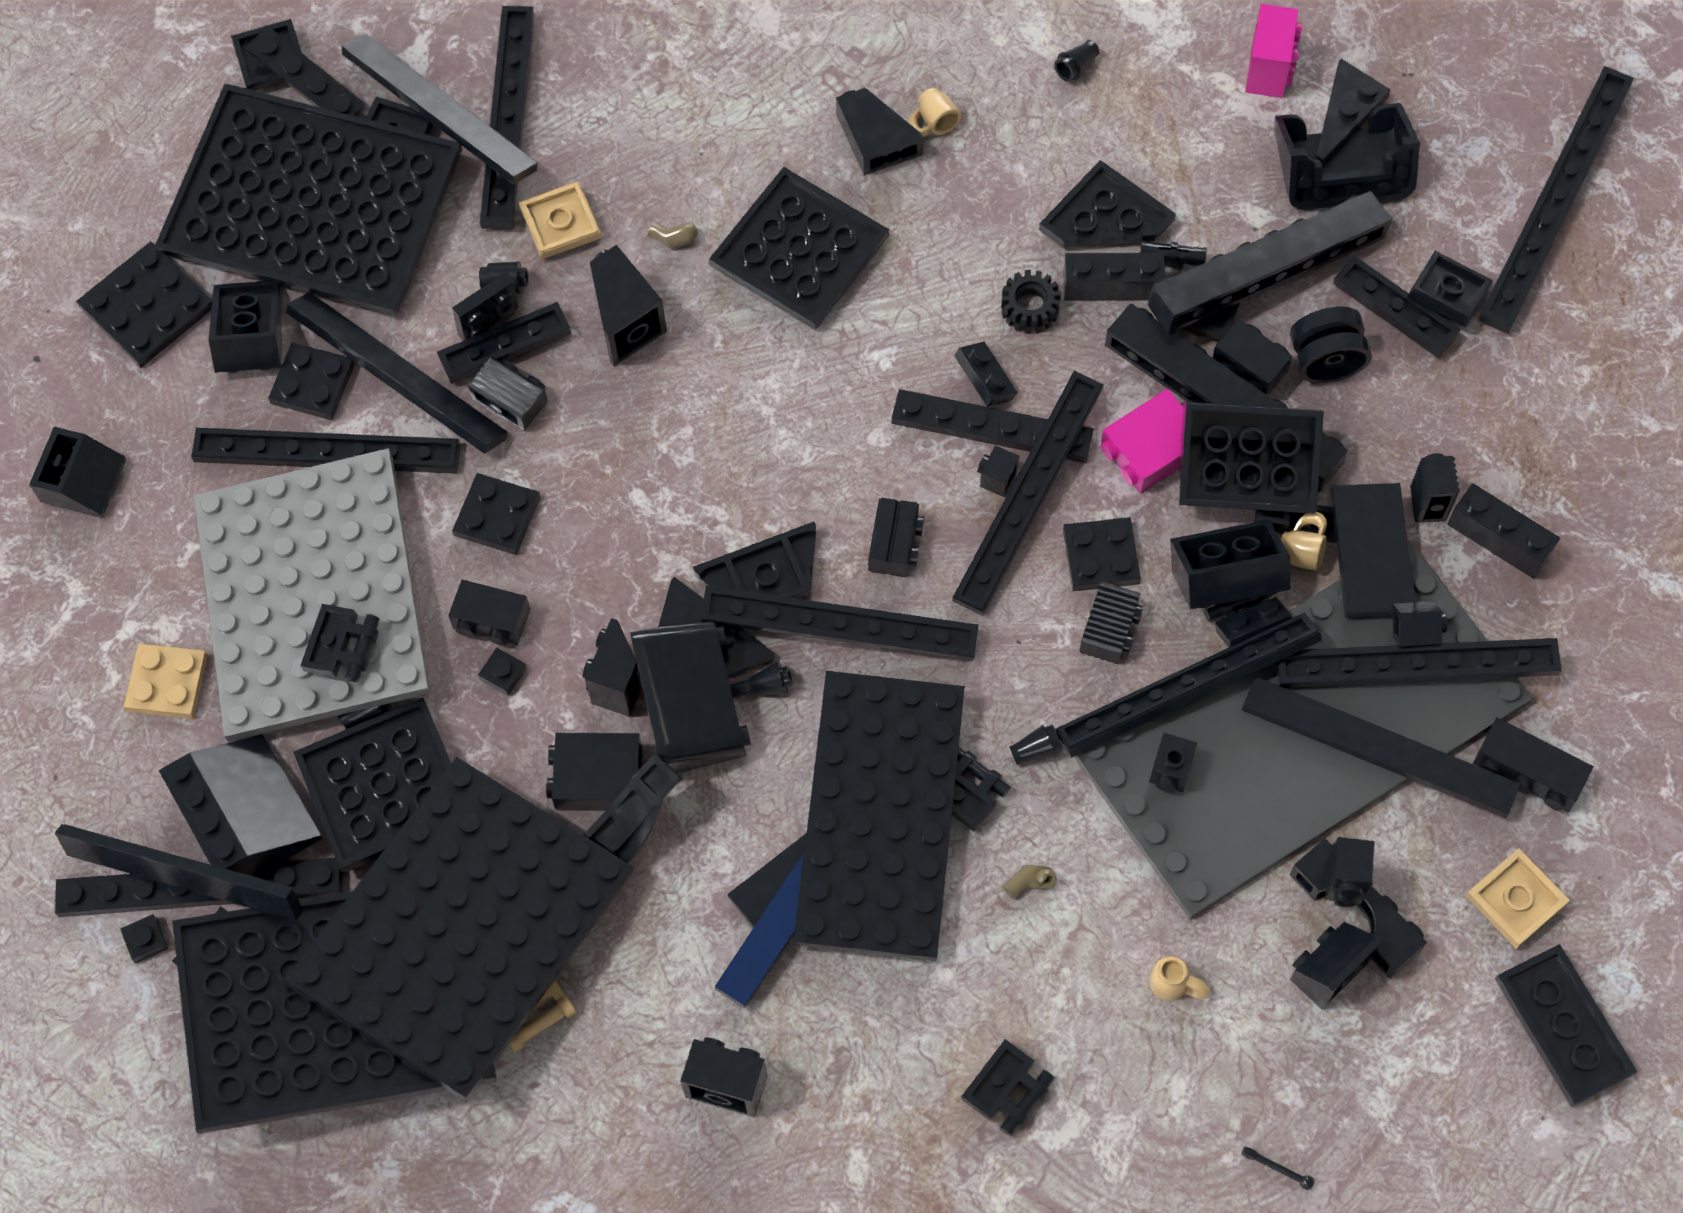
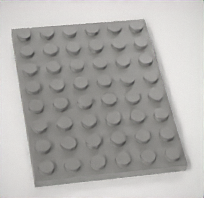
M389 448L194 495L224 737L228 742L431 693L393 458ZM322 603L355 610L358 615L355 622L357 624L363 625L367 614L380 618L377 626L379 631L377 640L371 644L367 655L369 663L366 671L361 673L358 683L345 679L348 670L347 666H340L337 678L305 672L300 666ZM350 637L346 652L354 653L358 638Z

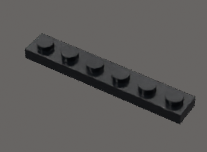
M902 389L898 390L892 414V424L1028 452H1031L1048 420L1046 418ZM1083 426L1066 459L1087 463L1094 428Z

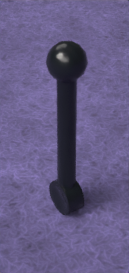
M1246 1146L1243 1148L1241 1154L1244 1157L1255 1160L1299 1182L1303 1189L1309 1190L1314 1186V1180L1311 1176H1302L1258 1154L1252 1148Z

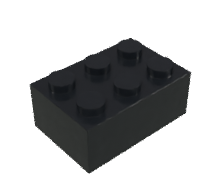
M1270 520L1170 539L1172 574L1190 609L1208 608L1211 605L1231 601L1239 602L1246 598L1274 595L1278 592L1291 590L1290 555Z

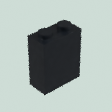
M555 733V745H549L548 763L549 766H553V778H547L546 783L547 799H552L555 810L606 811L631 781L630 778L641 768L642 742L640 734Z

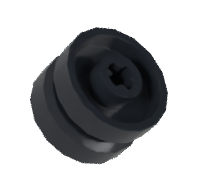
M1341 306L1324 308L1302 317L1291 327L1289 334L1293 349L1298 354L1296 361L1300 375L1304 380L1312 383L1339 381L1355 375L1370 364L1372 353L1369 342L1364 336L1365 327L1358 310Z

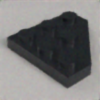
M1099 160L1039 223V231L1063 248L1142 243V240L1155 242L1175 221L1176 213L1102 160Z

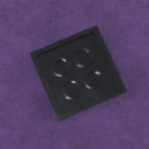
M152 241L76 301L79 308L140 368L208 314L212 308V299L162 251L156 250L155 244Z

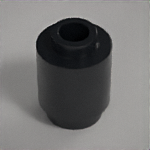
M520 261L488 263L486 267H480L479 269L480 289L507 272L514 280L516 294H522L523 287H528L529 282L527 268H522Z

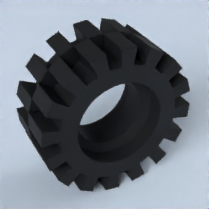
M1025 270L1023 277L1020 272L1014 274V280L1009 278L1006 281V286L1003 287L1001 300L1003 318L1007 317L1006 323L1009 326L1015 323L1014 330L1020 332L1022 327H1025V334H1031V328H1035L1036 333L1042 332L1043 325L1048 329L1052 326V321L1055 322L1058 318L1061 292L1058 290L1056 281L1051 283L1052 277L1047 274L1044 278H1041L1042 271L1036 270V275L1034 276L1031 275V270ZM1035 294L1042 298L1043 305L1039 309L1028 310L1021 307L1018 300L1022 295Z

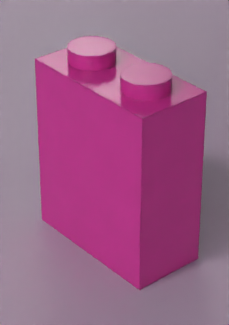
M1167 388L1103 429L1100 445L1103 454L1109 461L1114 460L1121 469L1120 472L1125 482L1130 486L1134 485L1140 494L1180 469L1183 406Z

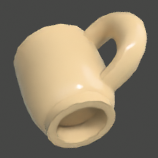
M930 88L924 91L918 98L919 108L911 115L908 123L917 129L923 137H926L931 132L935 135H944L952 131L959 124L961 112L943 91L937 88ZM921 116L927 124V126L922 129L918 126L917 123L918 119Z
M1319 512L1306 513L1299 518L1293 531L1283 533L1281 541L1290 555L1291 565L1312 571L1320 569L1327 542L1326 536L1323 535L1327 527V521L1323 514ZM1308 524L1316 525L1319 529L1318 534L1299 530Z
M1163 957L1156 962L1151 970L1149 978L1150 989L1162 1000H1177L1184 993L1197 999H1205L1210 996L1211 991L1208 985L1202 980L1191 976L1186 963L1178 957Z

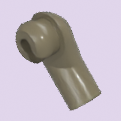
M654 222L648 231V236L670 249H677L690 244L698 235L697 227L692 223L680 224L668 229L658 222Z
M1025 865L1002 887L1011 898L1015 899L1026 888H1052L1056 884L1057 876L1049 867Z

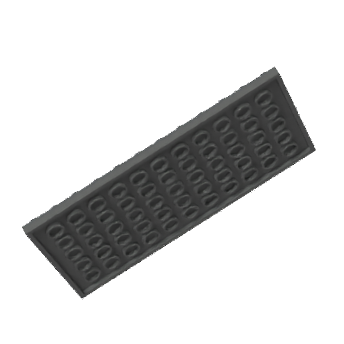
M1407 538L1414 601H1434L1442 612L1446 613L1447 631L1442 633V643L1488 641ZM1341 579L1289 610L1292 618L1305 612L1321 633L1322 641L1305 649L1399 645L1393 638V616L1345 617ZM1277 662L1074 757L1189 920L1410 780L1402 775L1242 711V706L1255 676L1279 685ZM1517 677L1286 688L1446 754L1453 753L1489 730L1497 717L1504 720L1531 703L1533 699ZM1163 733L1198 742L1183 792L1177 790L1176 792H1165L1158 789L1156 784L1149 782Z

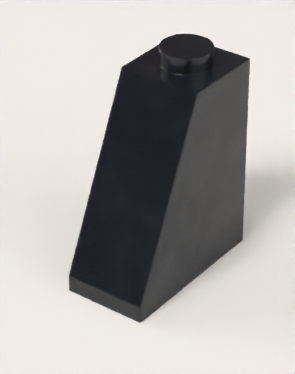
M867 88L856 91L850 90L836 97L837 118L863 175L923 155L922 134Z

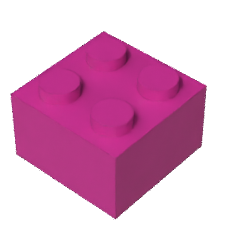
M1260 4L1245 93L1283 98L1285 86H1292L1294 69H1296L1299 53L1297 49L1298 42H1300L1303 23L1297 22L1299 9Z

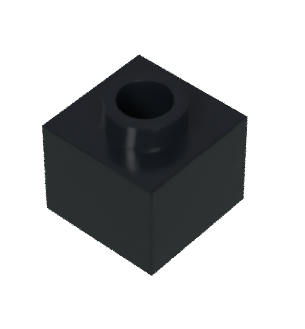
M995 445L990 456L985 454L978 466L977 473L981 474L980 487L1005 497L1018 471L1020 455Z

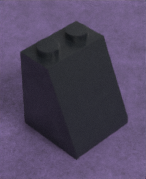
M617 244L609 250L600 251L590 261L608 355L613 366L667 332L662 299Z

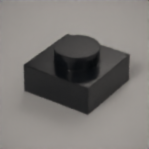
M496 648L479 672L478 677L482 682L509 696L527 667L522 661Z
M154 914L120 928L130 957L135 964L169 949L157 917Z

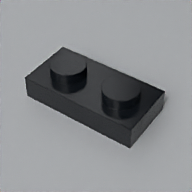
M985 341L958 348L954 357L987 407L1013 400L1018 392Z

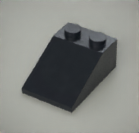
M266 281L214 285L208 341L215 373H236L243 370L281 368L282 326L280 285Z

